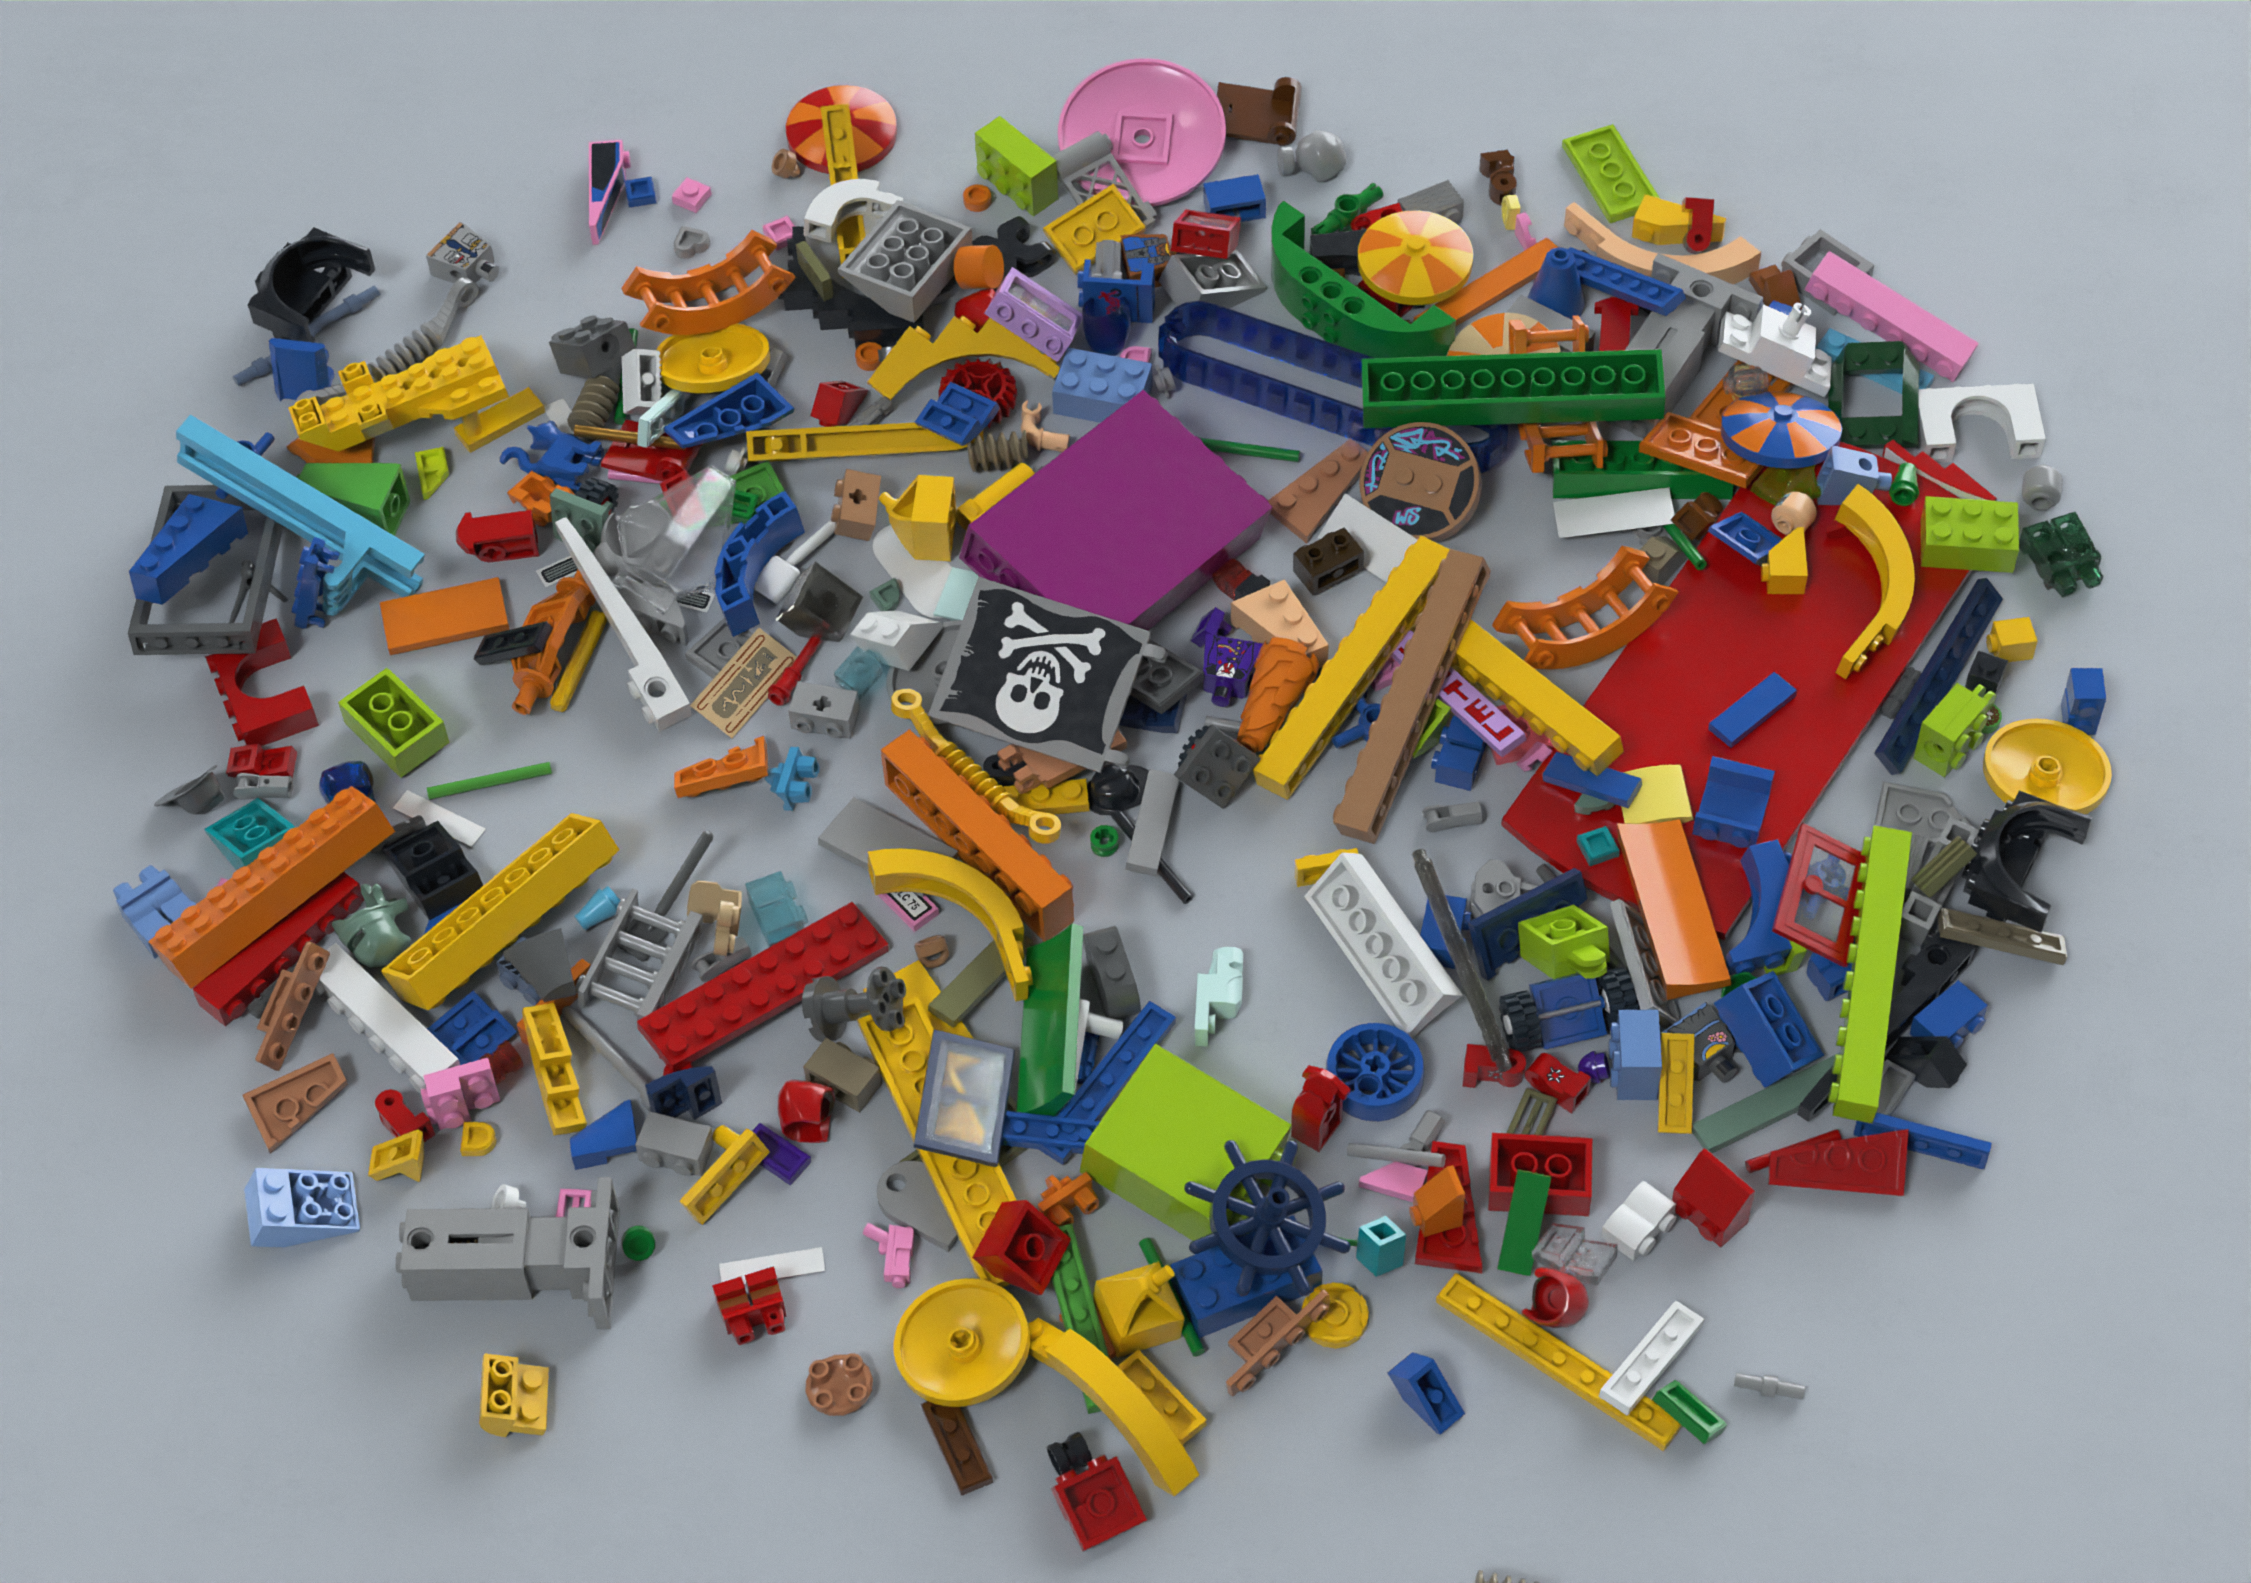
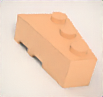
M1285 579L1231 602V625L1236 629H1243L1252 636L1253 642L1264 643L1267 640V644H1269L1273 637L1287 638L1307 647L1305 655L1309 659L1314 653L1319 662V668L1328 660V643Z

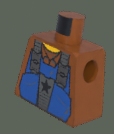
M1165 234L1120 235L1121 256L1127 279L1141 280L1143 263H1154L1155 288L1162 286L1159 283V279L1171 256L1188 254L1171 251L1168 237Z

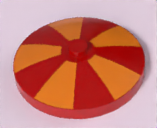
M838 85L814 91L802 98L788 115L785 128L788 147L791 152L795 153L796 159L804 166L829 174L821 107L849 103L857 172L868 169L884 159L895 144L897 124L895 113L890 104L879 94L858 86Z

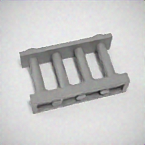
M632 888L627 899L622 898L616 910L617 918L586 976L582 974L579 977L575 990L578 993V1006L585 1009L592 995L634 1011L638 1021L665 1005L703 931V918L701 914L690 911L686 921L681 920L677 922L640 908L638 905V890ZM633 918L675 934L676 940L672 947L668 945L665 948L628 934L625 931ZM618 944L658 958L663 965L659 972L654 971L652 974L613 959L612 956ZM606 969L647 985L649 992L645 998L636 999L602 986L598 982Z

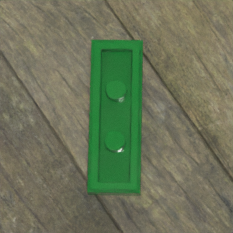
M1517 1169L1497 1270L1531 1277L1551 1176Z

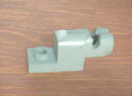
M1222 947L1214 950L1209 973L1197 974L1195 1046H1208L1209 1034H1215V1019L1235 1018L1240 1010L1243 989V952L1239 948Z

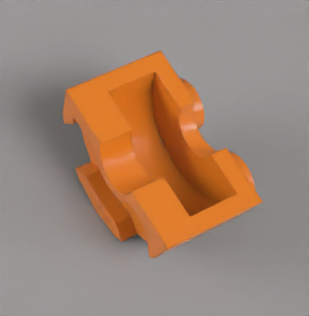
M533 471L528 473L507 492L512 503L519 502L524 509L531 510L535 524L542 527L552 522L550 494L555 488L575 495L570 488L560 485L556 486L549 477L541 476Z

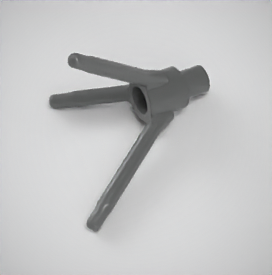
M249 559L244 560L241 564L240 574L242 580L229 623L235 622L245 593L251 588L255 565ZM270 585V593L284 603L288 601L287 597L273 585Z

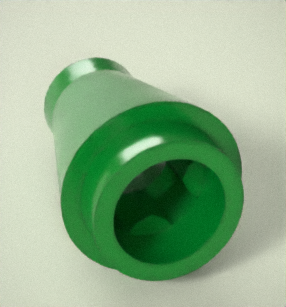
M1902 463L1899 466L1889 490L1892 501L1900 506L1911 505L1919 496L1916 476L1917 469L1912 463Z

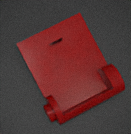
M626 419L620 430L638 432L639 422ZM666 432L661 435L670 437ZM613 441L601 461V467L663 482L684 470L688 472L703 444L688 447L685 450L654 446L646 448L637 444Z

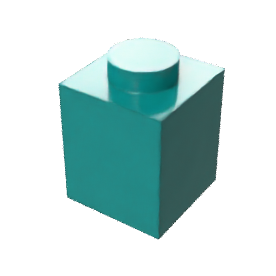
M1387 1216L1360 1226L1356 1259L1376 1277L1401 1267L1404 1261L1406 1234Z

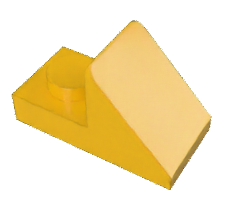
M417 1129L373 1146L368 1176L379 1181L402 1173L420 1182L425 1155L423 1132Z

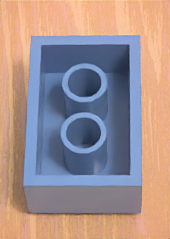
M1067 348L1052 390L1053 414L1101 423L1142 390L1150 395L1153 387L1152 363Z

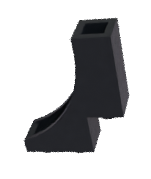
M1367 229L1310 235L1309 254L1331 269L1344 268L1345 274L1361 276L1357 261L1358 246ZM1413 305V309L1425 308V305Z

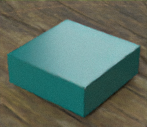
M1607 826L1577 836L1576 842L1589 866L1619 857L1620 850Z

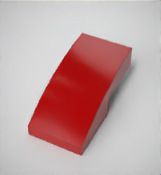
M258 743L230 748L226 774L228 777L236 778L240 773L261 776H291L293 778L297 751L292 746L263 750Z

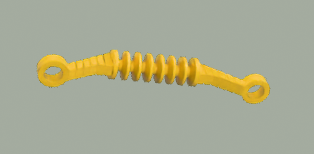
M900 689L893 693L891 697V711L893 714L900 718L911 719L920 736L924 737L929 743L931 750L938 757L943 756L950 764L951 770L958 776H964L969 782L971 789L978 796L981 794L989 801L992 810L998 815H1004L1010 823L1028 826L1029 836L1038 843L1049 844L1059 838L1061 822L1058 817L1050 813H1042L1019 806L1012 794L1006 792L1002 785H998L994 778H990L986 771H982L978 764H974V760L967 757L963 750H959L954 742H948L938 733L922 707V697L918 692L912 689ZM910 702L912 705H903L901 703ZM1040 826H1047V827H1050L1051 829H1050V830H1042V829H1039L1038 827H1040Z

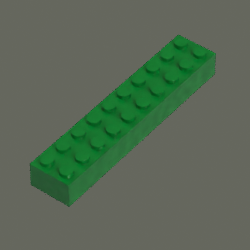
M1662 349L1362 359L1363 428L1399 427L1415 422L1455 426L1664 419L1666 394Z

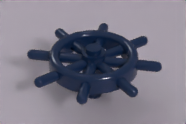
M1228 1140L1224 1145V1149L1234 1169L1224 1177L1217 1190L1193 1181L1187 1182L1184 1186L1187 1194L1211 1203L1209 1221L1212 1233L1192 1241L1189 1244L1190 1252L1199 1254L1218 1246L1229 1260L1243 1268L1236 1287V1292L1240 1296H1246L1249 1293L1256 1273L1278 1275L1287 1272L1299 1294L1302 1296L1309 1295L1311 1286L1301 1265L1314 1254L1317 1247L1321 1245L1342 1254L1348 1253L1351 1248L1348 1241L1325 1232L1326 1210L1324 1201L1341 1195L1345 1191L1344 1184L1337 1181L1317 1189L1304 1173L1292 1166L1298 1151V1144L1293 1140L1285 1144L1280 1161L1255 1160L1246 1162L1237 1143L1233 1140ZM1255 1179L1273 1180L1268 1196L1264 1197ZM1243 1184L1253 1204L1229 1195L1236 1187ZM1285 1186L1292 1189L1299 1197L1290 1201V1196L1285 1190ZM1226 1209L1249 1218L1229 1226ZM1306 1209L1309 1217V1226L1287 1217ZM1254 1231L1255 1234L1250 1249L1237 1240V1237ZM1282 1231L1306 1240L1300 1247L1292 1251ZM1268 1236H1270L1279 1254L1278 1256L1262 1254Z

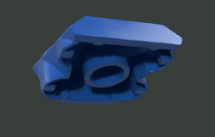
M271 338L269 340L275 393L280 401L283 399L296 400L305 391H316L331 387L335 374L334 370L327 366L329 353L325 349L324 344Z

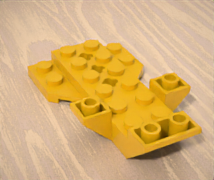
M480 335L466 338L460 344L453 347L440 349L427 357L422 363L413 364L407 370L398 374L387 375L376 383L373 381L365 360L360 363H351L343 370L338 371L347 395L333 397L322 405H319L315 396L310 399H301L293 406L288 407L300 440L339 452L419 418H431L434 414H443L445 419L456 420L509 398V395L485 341Z

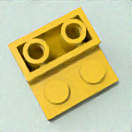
M484 1353L481 1373L480 1427L484 1431L500 1437H506L509 1432L543 1436L547 1424L549 1367L518 1364V1357Z

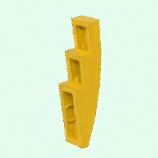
M549 1003L525 1007L522 1009L529 1049L553 1135L581 1131L586 1127L587 1121L578 1098L579 1086L570 1063L572 1053L555 1004Z

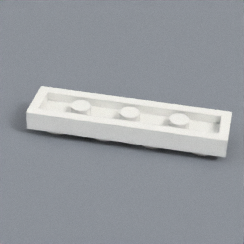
M1675 1300L1601 1388L1599 1397L1628 1416L1703 1325L1704 1318Z

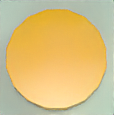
M1336 1282L1322 1284L1316 1287L1309 1296H1306L1302 1309L1323 1289L1329 1294L1330 1305L1328 1307L1330 1309L1319 1322L1315 1323L1312 1321L1304 1329L1305 1333L1312 1341L1322 1347L1334 1349L1348 1347L1358 1341L1367 1329L1369 1311L1366 1300L1347 1284Z

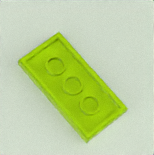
M1614 124L1562 140V148L1609 224L1635 216L1645 194L1660 198Z

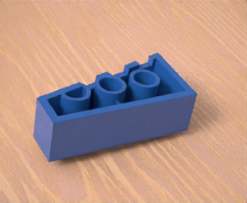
M188 494L129 570L135 598L163 605L190 583L189 577L206 570L212 558L217 554L224 555L231 549L230 543L236 538L242 540L248 535L243 508Z

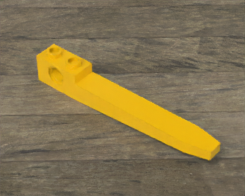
M915 422L746 431L748 463L942 452L968 447L967 444L962 446L916 425ZM982 431L981 433H979V435L981 436V439L984 442Z

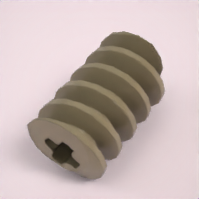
M598 375L595 378H587L576 400V404H574L572 412L568 416L567 422L570 429L574 432L575 424L604 428L605 422L610 417L609 414L613 411V405L618 400L616 394L619 393V386L606 376ZM581 437V438L586 439V440H589V441H596V440H598V439H593V438Z
M1023 430L1021 439H1018L1015 431H1012L1009 440L1006 439L1003 432H1000L997 441L994 440L991 433H988L985 442L982 441L981 436L978 434L975 437L974 443H971V441L967 443L969 464L973 472H977L979 463L982 464L985 471H988L991 462L994 463L997 470H1000L1003 461H1005L1008 469H1012L1014 460H1017L1018 464H1025L1026 459H1028L1026 430Z

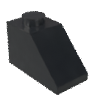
M1947 1036L1899 1037L1884 1058V1061L1889 1060L1915 1074V1081L1927 1088H1951L1959 1080L1960 1074L1967 1066V1063Z

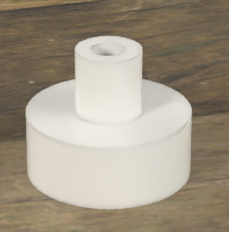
M502 1184L494 1195L491 1208H526V1202L519 1200L517 1188Z

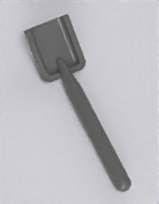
M704 831L700 835L658 903L654 913L665 916L712 842L713 834L710 831ZM636 919L630 922L625 931L628 934L657 945L669 933ZM621 944L617 946L640 961H644L649 956Z

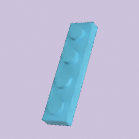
M1829 328L1816 346V349L1822 350L1832 357V362L1834 363L1846 344L1862 342ZM1920 369L1919 389L1929 388L1933 383L1934 375ZM1903 373L1859 374L1902 394Z

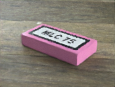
M892 892L878 895L914 932L939 915L938 907L926 895L921 897L913 892Z

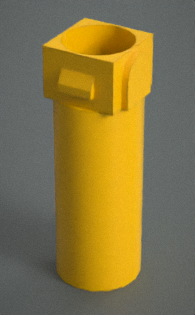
M1019 463L973 499L970 498L959 506L956 511V522L967 531L969 524L1035 473L1028 465Z

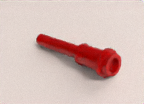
M818 627L791 667H786L778 681L770 685L768 688V699L773 704L782 706L790 701L791 692L802 678L801 672L827 636V631L824 628Z

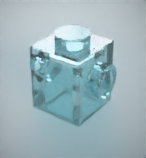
M857 646L834 672L835 682L843 689L858 691L860 701L882 676L881 659L871 650L867 649L865 652Z

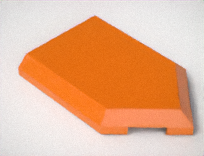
M299 437L288 444L286 448L294 455H298L306 463H373L375 437L339 452L300 440Z

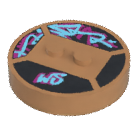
M1415 422L1399 426L1378 439L1364 459L1359 480L1360 494L1364 506L1414 538L1418 539L1420 536H1423L1434 542H1440L1451 537L1469 522L1477 509L1482 491V477L1479 464L1467 443L1452 430L1428 422Z

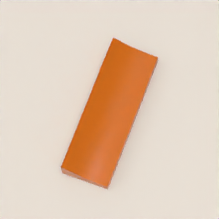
M1680 819L1650 824L1617 823L1618 841L1667 1000L1731 986L1730 975Z

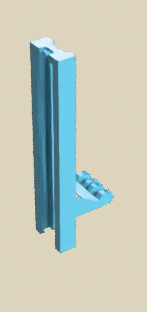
M191 414L176 430V439L180 441V452L177 454L178 464L275 520L312 543L314 537L326 541V548L340 553L338 559L342 563L338 567H334L333 573L327 572L325 577H323V585H325L323 587V610L326 615L334 617L339 611H342L368 577L401 597L414 595L423 584V578L414 573L415 568L424 561L425 554Z

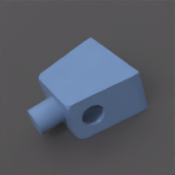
M1831 446L1815 481L1818 505H1841L1857 484H1860L1870 493H1873L1874 490L1889 491L1892 475L1891 473L1878 472L1877 458L1873 454Z

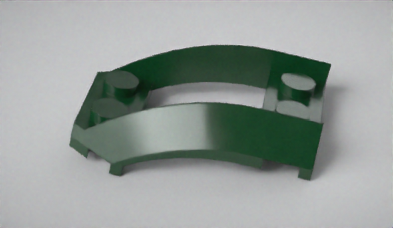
M1904 342L1848 343L1832 364L1828 408L1837 415L1841 422L1842 434L1840 442L1862 449L1884 448V445L1893 439L1903 448L1918 447L1920 364ZM1903 373L1902 416L1843 417L1845 375Z

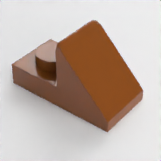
M1776 264L1750 273L1749 282L1757 294L1763 297L1765 306H1769L1773 300L1792 307L1795 303H1801L1791 269L1780 272Z

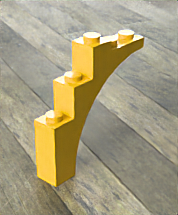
M954 316L934 343L929 341L932 336L919 326L913 329L909 326L867 381V384L891 401L907 383L922 372L950 360L969 356H994L1012 359L1034 367L1051 379H1054L1059 373L1060 367L1057 364L1060 361L1056 362L1046 354H1042L1034 346L992 318H989L981 330L976 333L974 331L976 326L964 316H961L960 319Z

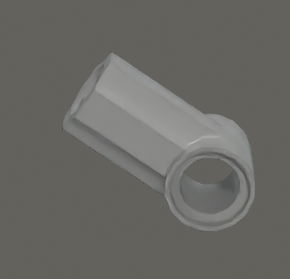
M1114 240L1096 242V272H1093L1094 278L1123 279L1121 272V242Z

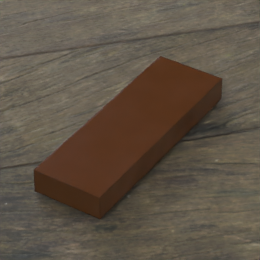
M929 1401L922 1403L921 1409L960 1495L963 1496L993 1483V1477L961 1408L941 1406Z

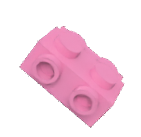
M488 1058L423 1075L426 1088L420 1090L423 1103L431 1124H438L439 1130L457 1128L464 1122H470L469 1110L487 1108L493 1103L501 1101Z

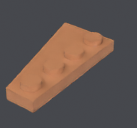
M1350 438L1269 499L1268 502L1273 507L1270 514L1307 544L1312 538L1315 529L1318 526L1321 527L1325 522L1330 510L1339 504L1345 491L1351 488L1360 477L1361 468L1368 452Z

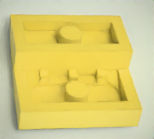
M1659 765L1623 772L1639 777L1642 780V787L1629 808L1621 806L1625 824H1650L1680 819L1682 824L1694 820L1680 765Z

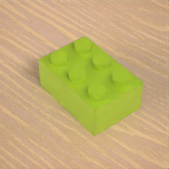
M998 116L975 132L977 172L983 179H987L994 184L1001 194H1006L1015 201L1020 209L1026 210L1033 217L1059 199L1057 162L1001 116Z
M1925 497L1921 515V567L2014 572L2019 553L2018 502Z
M388 667L338 702L344 723L400 778L450 743L444 721Z

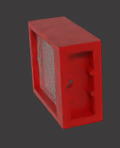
M1185 209L1173 224L1171 251L1228 259L1238 246L1241 217Z

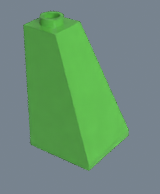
M306 463L301 474L296 476V478L394 536L411 502L401 464Z

